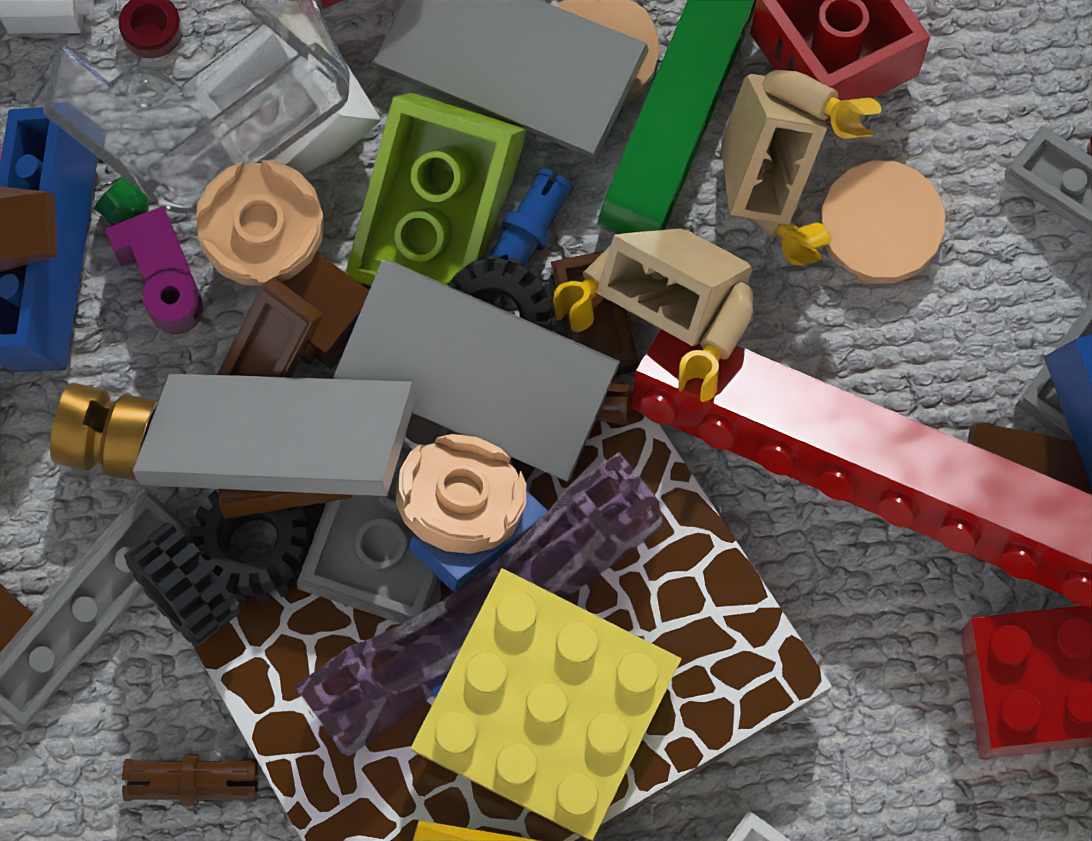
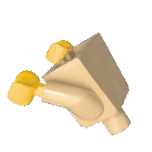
M775 70L766 76L747 75L739 90L721 145L730 215L750 219L773 239L780 236L782 238L783 254L792 265H805L822 259L823 256L816 248L830 244L831 236L827 228L818 222L797 228L791 220L828 127L825 120L831 117V126L834 133L840 138L850 139L873 136V131L862 126L860 114H881L880 104L872 98L841 101L838 99L837 90L796 71Z
M677 228L614 235L611 245L583 272L585 278L583 282H565L556 288L553 297L556 320H561L569 313L572 331L581 332L589 328L594 321L591 299L599 294L691 346L700 343L703 350L691 351L681 359L678 389L681 392L685 388L686 382L690 379H704L701 386L700 401L707 402L717 392L719 359L726 360L729 358L751 321L753 292L747 284L752 269L750 264L741 259L735 252L726 251L688 230Z

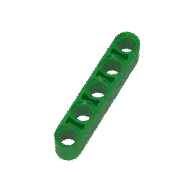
M687 0L604 199L597 227L615 234L666 229L754 15L757 0Z

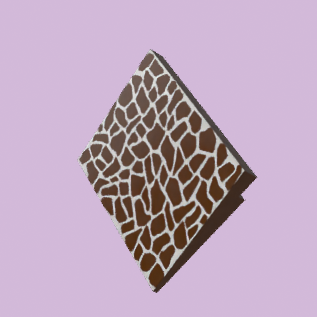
M626 373L613 379L612 383L631 384L633 395L634 385ZM632 409L630 412L627 411L629 413L627 425L595 421L569 481L560 479L511 457L510 465L516 469L518 476L521 471L527 483L526 491L549 512L545 525L455 592L438 579L421 630L297 589V582L292 578L286 583L291 592L282 598L276 589L268 592L270 602L259 604L254 595H250L248 604L237 602L235 599V604L239 607V614L199 647L193 645L302 841H412L419 820L540 841L585 840V838L410 750L436 699L432 689L444 683L501 568L682 658L597 832L825 697L830 692L832 685L660 424L651 421L644 414Z

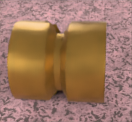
M73 382L68 384L61 396L53 421L50 441L52 462L89 471L99 463L102 465L106 475L137 482L133 469L159 401L128 394L120 396L116 401H111L109 393L105 389Z

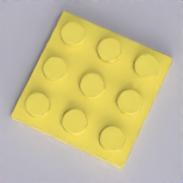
M501 568L410 750L589 841H593L682 658Z

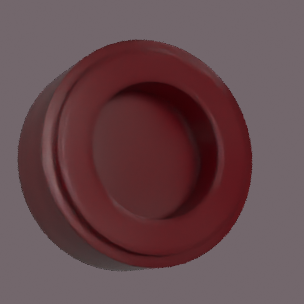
M130 0L120 13L119 30L125 45L131 52L143 58H159L170 53L178 45L182 36V22L177 8L170 0Z

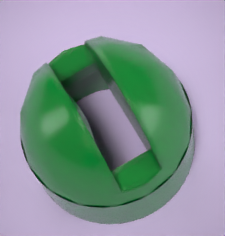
M126 174L102 195L94 209L107 222L116 225L148 212L149 199L143 186L131 174Z

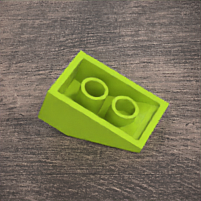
M414 93L393 97L345 273L357 282L371 286L382 259H388L446 285L457 272L466 267L470 262L480 259V261L484 260L511 190L528 129Z

